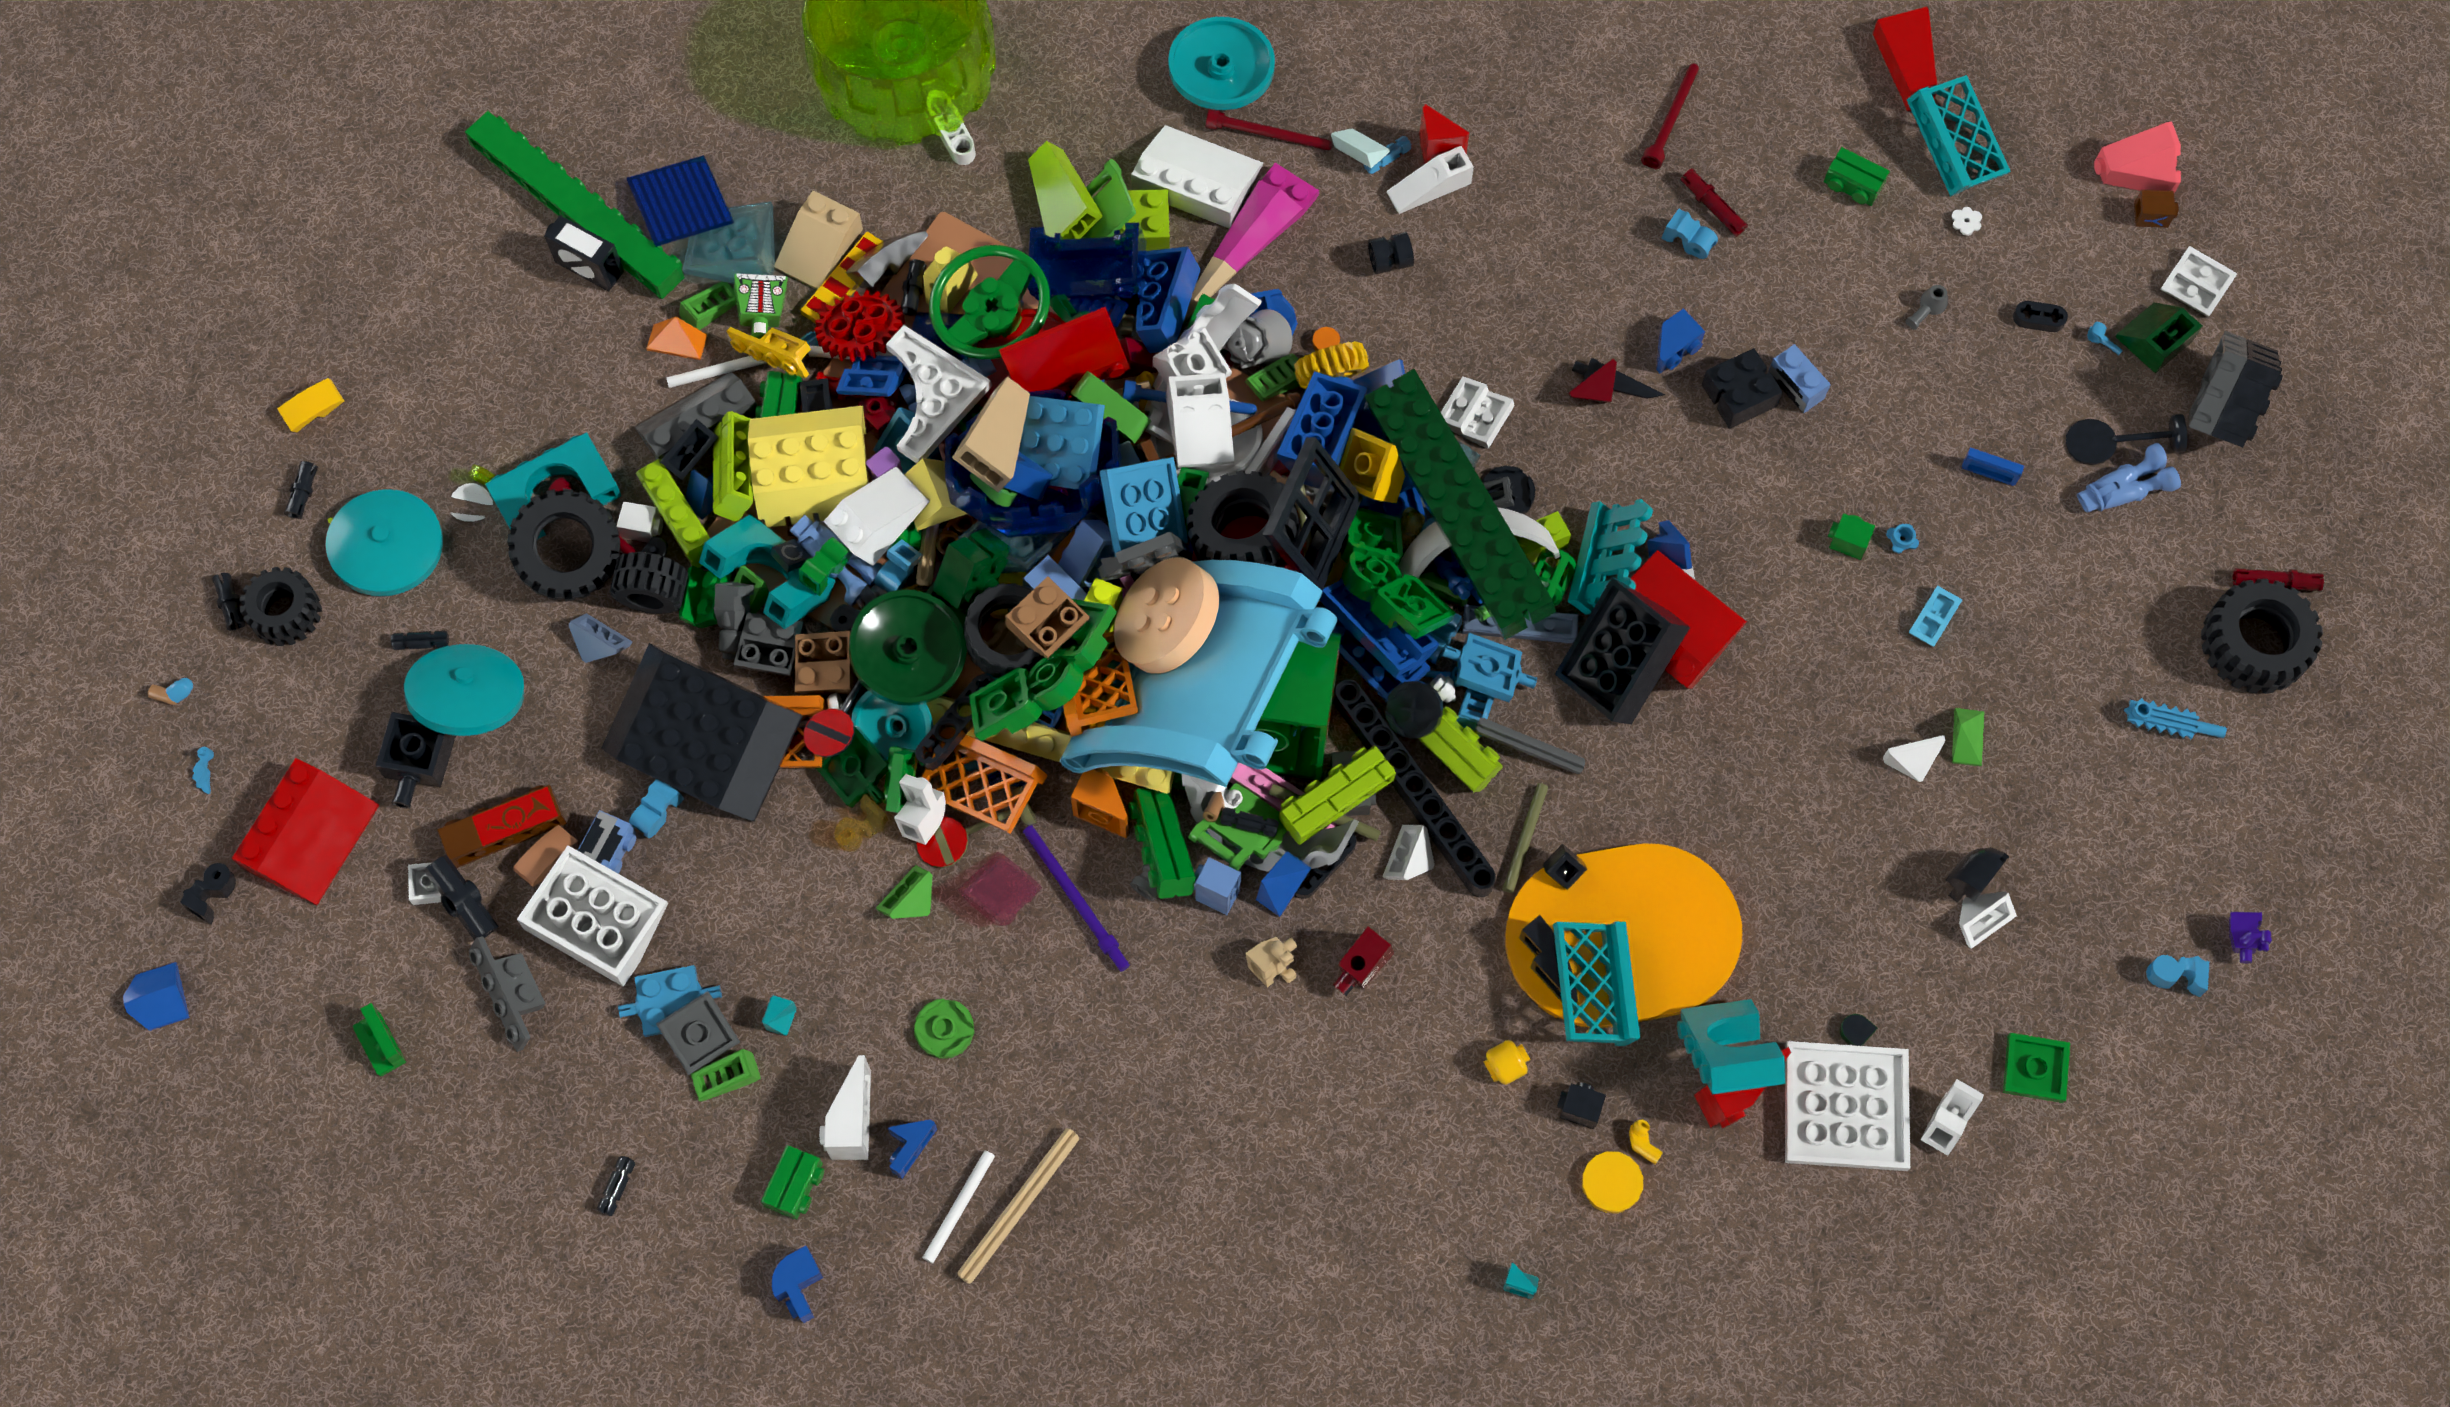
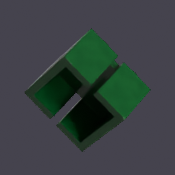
M986 528L970 534L968 538L963 537L950 543L932 590L957 609L972 604L978 594L983 593L989 587L999 584L998 579L1001 571L1007 565V556L1011 547Z

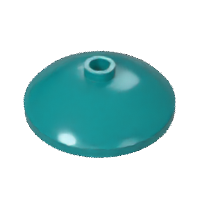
M867 691L858 700L851 717L854 725L864 732L887 760L891 746L916 750L919 743L933 728L932 716L926 703L913 706L897 705L878 698L870 691ZM899 720L903 723L902 730L897 726Z

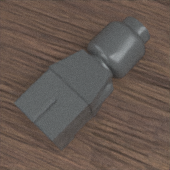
M731 581L716 583L713 609L718 626L724 628L719 632V651L722 652V658L735 660L743 631L741 629L744 627L747 612H751L750 595H754V585Z

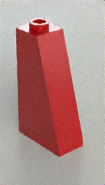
M1927 6L1878 19L1873 31L1876 43L1908 112L1911 111L1907 102L1910 96L1919 89L1931 88L1937 85L1930 16ZM1936 93L1932 94L1934 100L1937 95Z

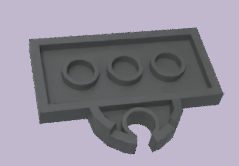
M1168 532L1116 552V557L1101 559L1103 565L1098 568L1101 579L1104 581L1119 579L1133 573L1140 576L1160 561L1174 557L1186 558L1192 556V553L1187 543L1173 533Z

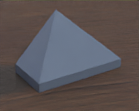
M587 613L569 623L570 631L582 661L585 663L615 655L632 644L631 640Z

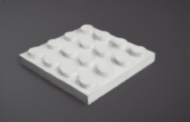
M1787 1041L1785 1048L1789 1047L1791 1054L1785 1061V1163L1908 1171L1910 1169L1909 1049Z

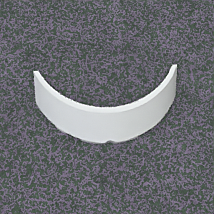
M1236 284L1225 285L1219 290V294L1212 304L1204 305L1196 315L1193 325L1189 329L1184 330L1178 341L1195 330L1205 327L1220 352L1231 335L1260 306L1262 301ZM1158 374L1153 388L1159 391H1166L1167 385L1161 375ZM1148 400L1144 411L1148 413V417L1152 422L1145 432L1174 445L1167 403Z
M1498 508L1513 535L1527 538L1544 546L1552 552L1555 559L1560 557L1559 550L1545 527L1526 515L1509 509ZM1436 522L1424 529L1404 553L1398 566L1402 577L1404 574L1419 578L1428 564L1437 555L1450 547Z

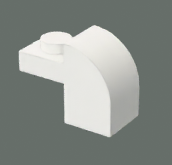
M905 774L899 783L907 802L894 819L902 837L926 845L942 822L946 805L944 792L933 789L930 782L925 778H916Z
M1956 1079L1948 1093L1946 1092L1940 1101L1921 1140L1942 1153L1949 1155L1962 1136L1968 1120L1981 1103L1984 1094Z

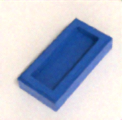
M1971 447L1962 464V469L2011 486L2016 485L2024 469V465Z

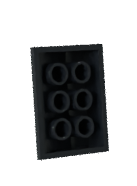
M1612 577L1555 675L1612 722L1632 725L1690 629V626L1669 610Z

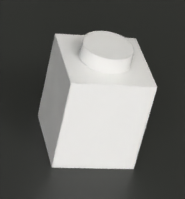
M623 502L617 522V530L622 538L648 543L653 536L662 533L663 518L660 517L657 507Z

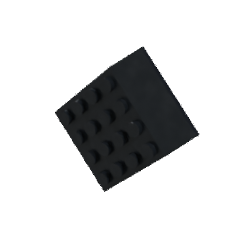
M649 643L601 749L616 760L703 802L754 822L803 715Z

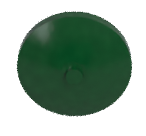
M916 590L891 591L872 600L857 616L849 637V658L859 681L878 698L897 705H920L939 698L955 684L966 660L967 646L964 629L958 617L938 598Z

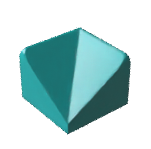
M774 995L770 998L762 1019L766 1031L787 1036L797 1010L793 1001Z
M1511 1263L1503 1289L1504 1291L1531 1299L1536 1294L1539 1278L1522 1272L1514 1263Z

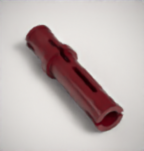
M1693 168L1689 169L1683 175L1684 177H1681L1680 181L1696 196L1695 199L1699 203L1702 202L1735 237L1745 231L1748 224L1714 191L1715 187L1711 183L1707 184Z
M2234 568L2232 574L2233 580H2236L2233 581V586H2239L2241 582L2246 580H2253L2255 583L2257 579H2268L2271 584L2275 580L2284 583V587L2289 590L2293 587L2296 590L2321 592L2324 587L2323 573H2303L2294 569H2290L2289 572Z

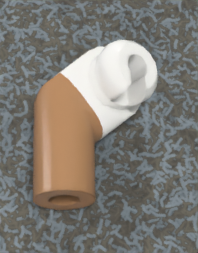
M1233 789L1214 793L1203 813V818L1208 822H1215L1225 807L1236 808L1243 800L1241 792Z

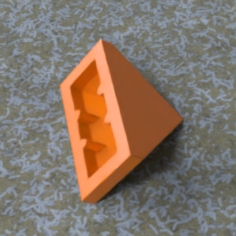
M675 316L653 325L646 349L648 351L700 360L707 334Z

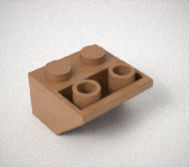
M1047 576L1006 615L1005 626L1027 647L1048 659L1090 617Z
M851 631L795 635V692L804 696L820 695L821 697L829 696L836 692L840 695L850 694L858 680L849 658L848 647Z

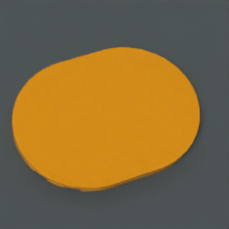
M1643 843L1578 854L1577 856L1584 861L1587 870L1568 890L1550 877L1542 868L1523 885L1511 906L1505 931L1506 954L1511 971L1521 989L1538 1004V1007L1553 1017L1563 1020L1562 1002L1530 968L1536 956L1519 938L1522 929L1539 915H1541L1553 932V924L1556 922L1612 924L1615 921L1626 922L1638 1022L1681 1014L1680 1009L1699 1007L1706 1003L1728 981L1737 964L1742 946L1743 934L1740 911L1726 882L1710 865L1697 856L1668 845ZM1564 931L1565 941L1573 948L1579 939L1571 931ZM1592 932L1588 936L1597 948L1600 949L1603 945L1601 932ZM1584 944L1576 951L1587 963L1594 956ZM1570 958L1568 961L1572 973L1577 976L1582 968ZM1597 959L1591 967L1603 978L1606 975V968ZM1587 973L1579 980L1590 992L1597 985ZM1600 988L1595 997L1607 1007L1610 1003L1609 995ZM1577 989V1004L1580 1006L1586 997ZM1591 1002L1583 1009L1593 1021L1601 1014ZM1579 1016L1574 1020V1024L1577 1026L1589 1027ZM1605 1017L1598 1025L1600 1028L1613 1027Z

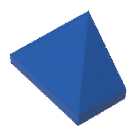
M1285 852L1261 881L1256 901L1280 917L1311 870V867L1290 852Z

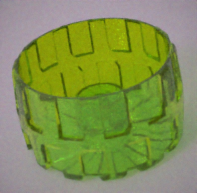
M804 0L801 17L805 38V52L810 73L820 91L828 112L836 121L842 118L846 123L854 127L857 136L872 142L879 137L891 139L897 145L920 144L923 137L933 134L941 137L940 130H945L949 133L957 130L964 123V117L969 112L979 110L991 91L990 77L996 68L994 28L986 0Z

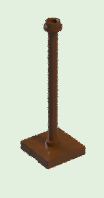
M1297 392L1293 394L1288 393L1285 396V401L1232 425V438L1282 415L1287 407L1297 410L1301 402L1300 395ZM1151 439L1133 446L1141 463L1160 459ZM1175 452L1166 457L1161 458L1164 459L1174 457L1175 464H1177Z

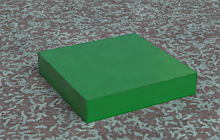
M2010 1032L2007 1036L2003 1093L2064 1103L2067 1096L2070 1042Z

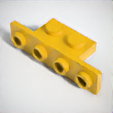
M732 327L726 331L731 338V346L737 352H744L757 361H765L773 368L779 367L792 376L797 375L805 379L809 375L802 363L803 357L811 350L806 341L773 327L761 339Z

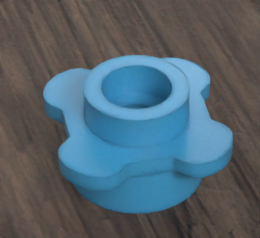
M1901 524L1896 528H1889L1887 530L1886 536L1891 539L1893 544L1892 550L1895 553L1900 554L1903 550L1909 548L1914 550L1918 547L1919 540L1916 539V532L1912 525Z

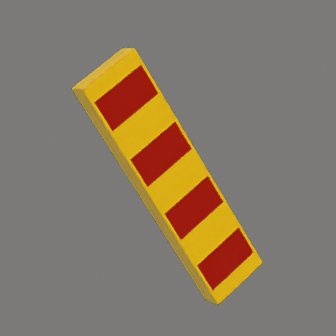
M867 231L800 310L801 314L815 323V320L820 319L819 312H827L826 305H835V298L842 301L844 300V294L850 297L859 286L845 272L859 258L883 243V241Z

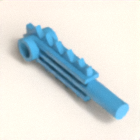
M2143 698L2138 702L2130 700L2129 707L2124 709L2127 714V722L2135 724L2137 728L2144 724L2148 731L2156 727L2159 733L2163 730H2168L2171 736L2178 732L2182 739L2185 736L2192 739L2197 732L2224 738L2227 728L2224 726L2198 721L2199 716H2196V711L2190 713L2186 709L2180 712L2177 706L2170 710L2165 703L2157 707L2154 700L2150 704L2144 701Z

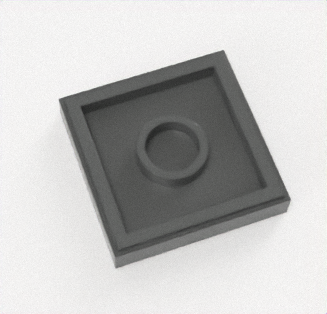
M708 991L656 1023L688 1075L740 1043Z

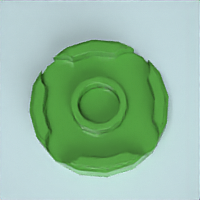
M937 999L926 1004L918 1013L914 1035L920 1048L928 1055L939 1059L953 1058L963 1053L971 1044L974 1036V1021L969 1010L960 1002Z

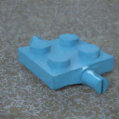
M1468 633L1465 638L1462 650L1447 645L1443 648L1441 656L1457 661L1458 673L1455 684L1508 703L1513 697L1517 683L1534 689L1537 677L1522 673L1520 661L1522 652L1471 633Z
M692 965L634 977L637 991L636 1002L618 1005L620 1018L638 1014L642 1021L643 1034L645 1037L662 1034L656 1025L657 1022L701 994L708 991L714 999L722 998V993L720 992V985L702 989L698 982L696 967Z

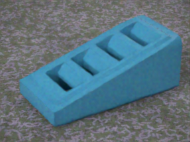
M1467 688L1458 713L1459 718L1457 722L1463 728L1468 726L1475 731L1476 724L1480 718L1488 719L1495 697ZM1470 696L1487 701V703L1471 699ZM1469 707V708H1473V709L1482 711L1483 714L1478 713V712H1475V711H1472V710H1469V709H1466V708Z

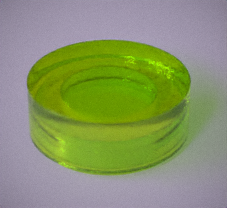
M475 464L472 465L468 472L473 480L483 485L490 482L496 476L487 469Z

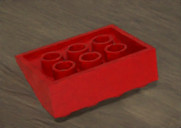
M1106 307L999 349L1011 379L1030 393V396L1066 398L1070 396L1069 393L1086 371L1103 380L1108 377L1115 378L1121 376L1126 370L1130 369Z
M1657 550L1630 579L1635 582V590L1669 610L1690 626L1665 671L1686 688L1693 689L1745 626L1747 621Z
M295 758L232 856V859L241 869L317 906L380 805L324 771Z

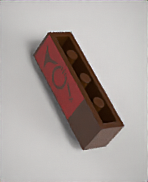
M549 784L547 786L539 785L533 787L527 794L519 797H508L492 808L478 809L472 816L462 820H451L444 827L437 830L447 856L455 867L459 868L546 833L557 825L563 826L567 823L557 796Z

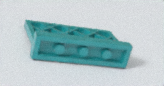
M1967 75L1931 88L1919 89L1907 99L1950 197L1961 193L1963 190L2011 172ZM1961 84L1965 93L1964 100L1952 94L1955 86ZM1936 93L1945 98L1942 107L1936 105L1932 94ZM1950 101L1961 106L1959 115L1947 110ZM1966 109L1974 113L1976 117L1975 124L1964 119ZM1944 117L1956 122L1953 131L1947 129ZM1961 125L1972 130L1970 139L1958 134ZM1977 133L1985 137L1987 141L1986 148L1975 143ZM1956 141L1967 146L1964 156L1958 153L1955 147ZM1972 149L1983 154L1981 164L1969 159ZM1988 157L1996 161L2000 170L1995 172L1986 167ZM1967 165L1978 170L1976 179L1970 180L1966 171Z
M1615 921L1612 924L1554 923L1553 928L1566 1041L1615 1043V1046H1627L1640 1039L1626 922ZM1564 931H1571L1579 939L1573 948L1565 941ZM1592 932H1601L1603 945L1600 949L1588 938ZM1582 944L1594 954L1588 963L1576 952ZM1570 958L1582 968L1577 976L1568 969L1567 962ZM1597 959L1606 968V975L1603 978L1591 967ZM1585 973L1597 983L1592 992L1579 981ZM1574 986L1586 997L1580 1006L1571 998V990ZM1600 988L1609 995L1610 1003L1607 1007L1595 997ZM1589 1002L1601 1013L1595 1021L1583 1010ZM1577 1016L1589 1026L1585 1033H1575L1574 1020ZM1604 1017L1612 1024L1613 1034H1606L1598 1026Z

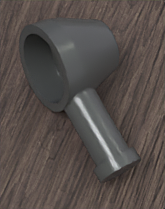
M1934 285L1927 289L1920 298L1921 307L1906 319V324L1913 330H1916L1929 314L1938 315L1943 313L1948 305L1947 290L1941 285Z

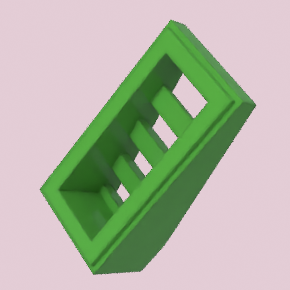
M723 280L680 303L679 315L686 323L701 330L736 305L734 289L726 280ZM722 292L728 300L724 301L718 293ZM713 298L718 305L715 306L710 299ZM703 304L708 310L704 311L701 305Z
M1293 353L1288 354L1248 377L1245 383L1262 402L1298 387L1300 384L1295 376L1294 364L1299 359ZM1261 381H1263V382L1268 386V388H1269L1268 390H1267V388L1261 383Z
M741 1049L691 1073L698 1100L701 1102L747 1086L761 1079L753 1053L745 1049ZM739 1063L742 1064L744 1073H742V1070H741V1067H740V1064H739ZM728 1067H732L735 1076L732 1079L730 1078ZM717 1071H720L723 1083L721 1084L718 1083L715 1074ZM706 1075L709 1076L712 1088L708 1090L703 1078Z

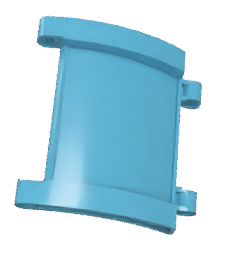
M1236 560L1194 561L1193 563L1214 578L1219 591L1218 613L1207 639L1188 661L1169 672L1151 674L1135 666L1131 673L1138 713L1107 720L1103 727L1087 729L1082 734L1073 736L1060 759L1061 764L1075 773H1084L1096 768L1109 766L1149 767L1193 776L1223 787H1227L1238 763L1254 769H1265L1278 740L1264 732L1254 730L1298 641L1322 648L1326 645L1337 623V617L1331 611L1320 607L1315 608L1322 595V590L1302 573L1285 568ZM1120 698L1114 706L1129 705L1130 702Z

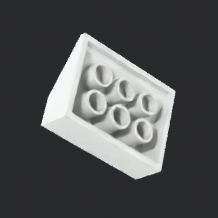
M1165 125L1142 153L1131 174L1132 190L1168 189V203L1170 206L1230 229L1263 166V162Z
M567 845L517 920L525 931L624 987L640 963L668 902Z

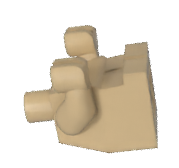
M1277 937L1260 942L1246 953L1248 968L1266 987L1273 984V978L1279 974L1287 983L1296 978V972L1292 968L1288 970L1286 968L1294 961L1293 955L1290 952L1297 947L1295 941L1289 938L1282 943Z

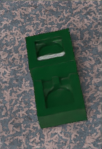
M1065 294L1055 295L1050 299L1051 308L1065 323L1090 313L1089 311L1077 313Z

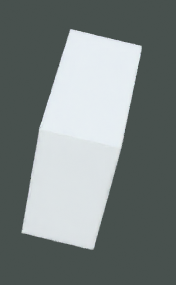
M431 863L408 865L409 901L413 905L441 902V894L423 871Z

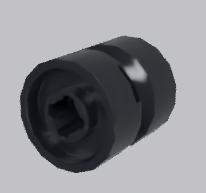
M1407 232L1393 234L1389 240L1384 236L1368 240L1369 258L1375 274L1390 272L1394 266L1398 270L1414 266L1412 244Z

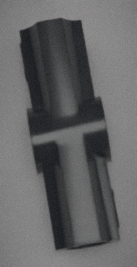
M447 855L436 859L423 870L441 894V903L449 915L460 920L474 941L476 937H487L499 927L481 903L482 897L476 885L472 881L463 878Z

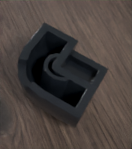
M1992 847L1978 848L1970 851L1958 862L1945 879L1954 887L1948 896L1957 903L1964 895L1975 902L2009 856Z

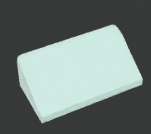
M1353 128L1331 134L1336 149L1370 168L1390 152L1385 146Z

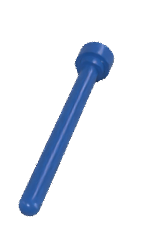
M1124 381L1122 397L1131 404L1134 401L1139 402L1140 399L1167 403L1166 391L1141 388V385H1137L1136 381ZM1229 401L1230 412L1254 415L1257 412V407L1254 404Z

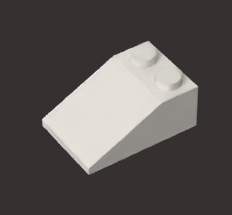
M895 467L844 498L824 522L854 555L874 566L930 501L900 469Z
M865 1055L857 1057L825 1117V1126H820V1145H823L824 1151L828 1152L831 1160H868L871 1069Z

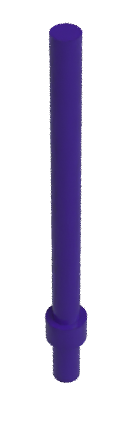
M1033 826L1026 827L1023 830L1024 835L1099 941L1098 946L1102 952L1110 956L1120 972L1126 970L1130 964L1119 950V943L1115 937L1107 933Z

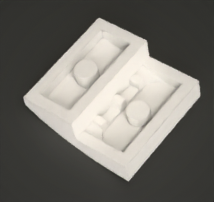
M2189 246L2160 290L2209 317L2237 273Z
M1462 377L1442 409L1441 414L1451 431L1489 449L1515 405L1513 399L1490 392L1486 384Z

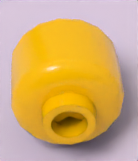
M1506 1040L1489 1049L1486 1053L1487 1060L1483 1062L1494 1082L1499 1081L1501 1084L1507 1085L1527 1074L1526 1062L1530 1058L1522 1044L1516 1047L1513 1041Z

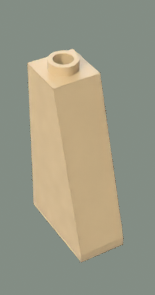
M1006 377L994 390L952 457L997 492L1014 476L1030 393L1009 377Z

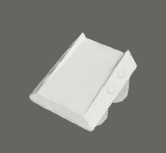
M1205 327L1195 330L1153 356V367L1158 370L1166 385L1168 377L1225 373L1227 378L1232 375V371Z

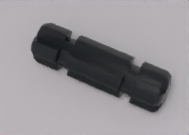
M445 630L435 631L434 634H431V631L408 632L407 635H404V633H393L391 635V646L394 650H405L406 647H409V649L433 648V645H436V648H442L449 645V635Z
M1228 807L1222 810L1220 823L1232 827V824H1235L1236 828L1255 833L1263 831V835L1274 837L1277 833L1278 820L1271 818L1263 820V816L1244 811L1236 813V809Z
M626 1156L618 1158L615 1165L616 1171H612L603 1192L605 1197L600 1199L597 1210L601 1214L607 1216L614 1214L617 1208L616 1201H620L629 1180L627 1175L632 1173L635 1166L633 1159Z

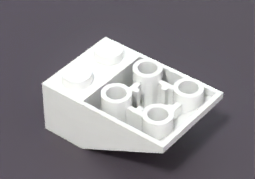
M1225 373L1168 377L1166 401L1177 468L1234 464L1230 404Z

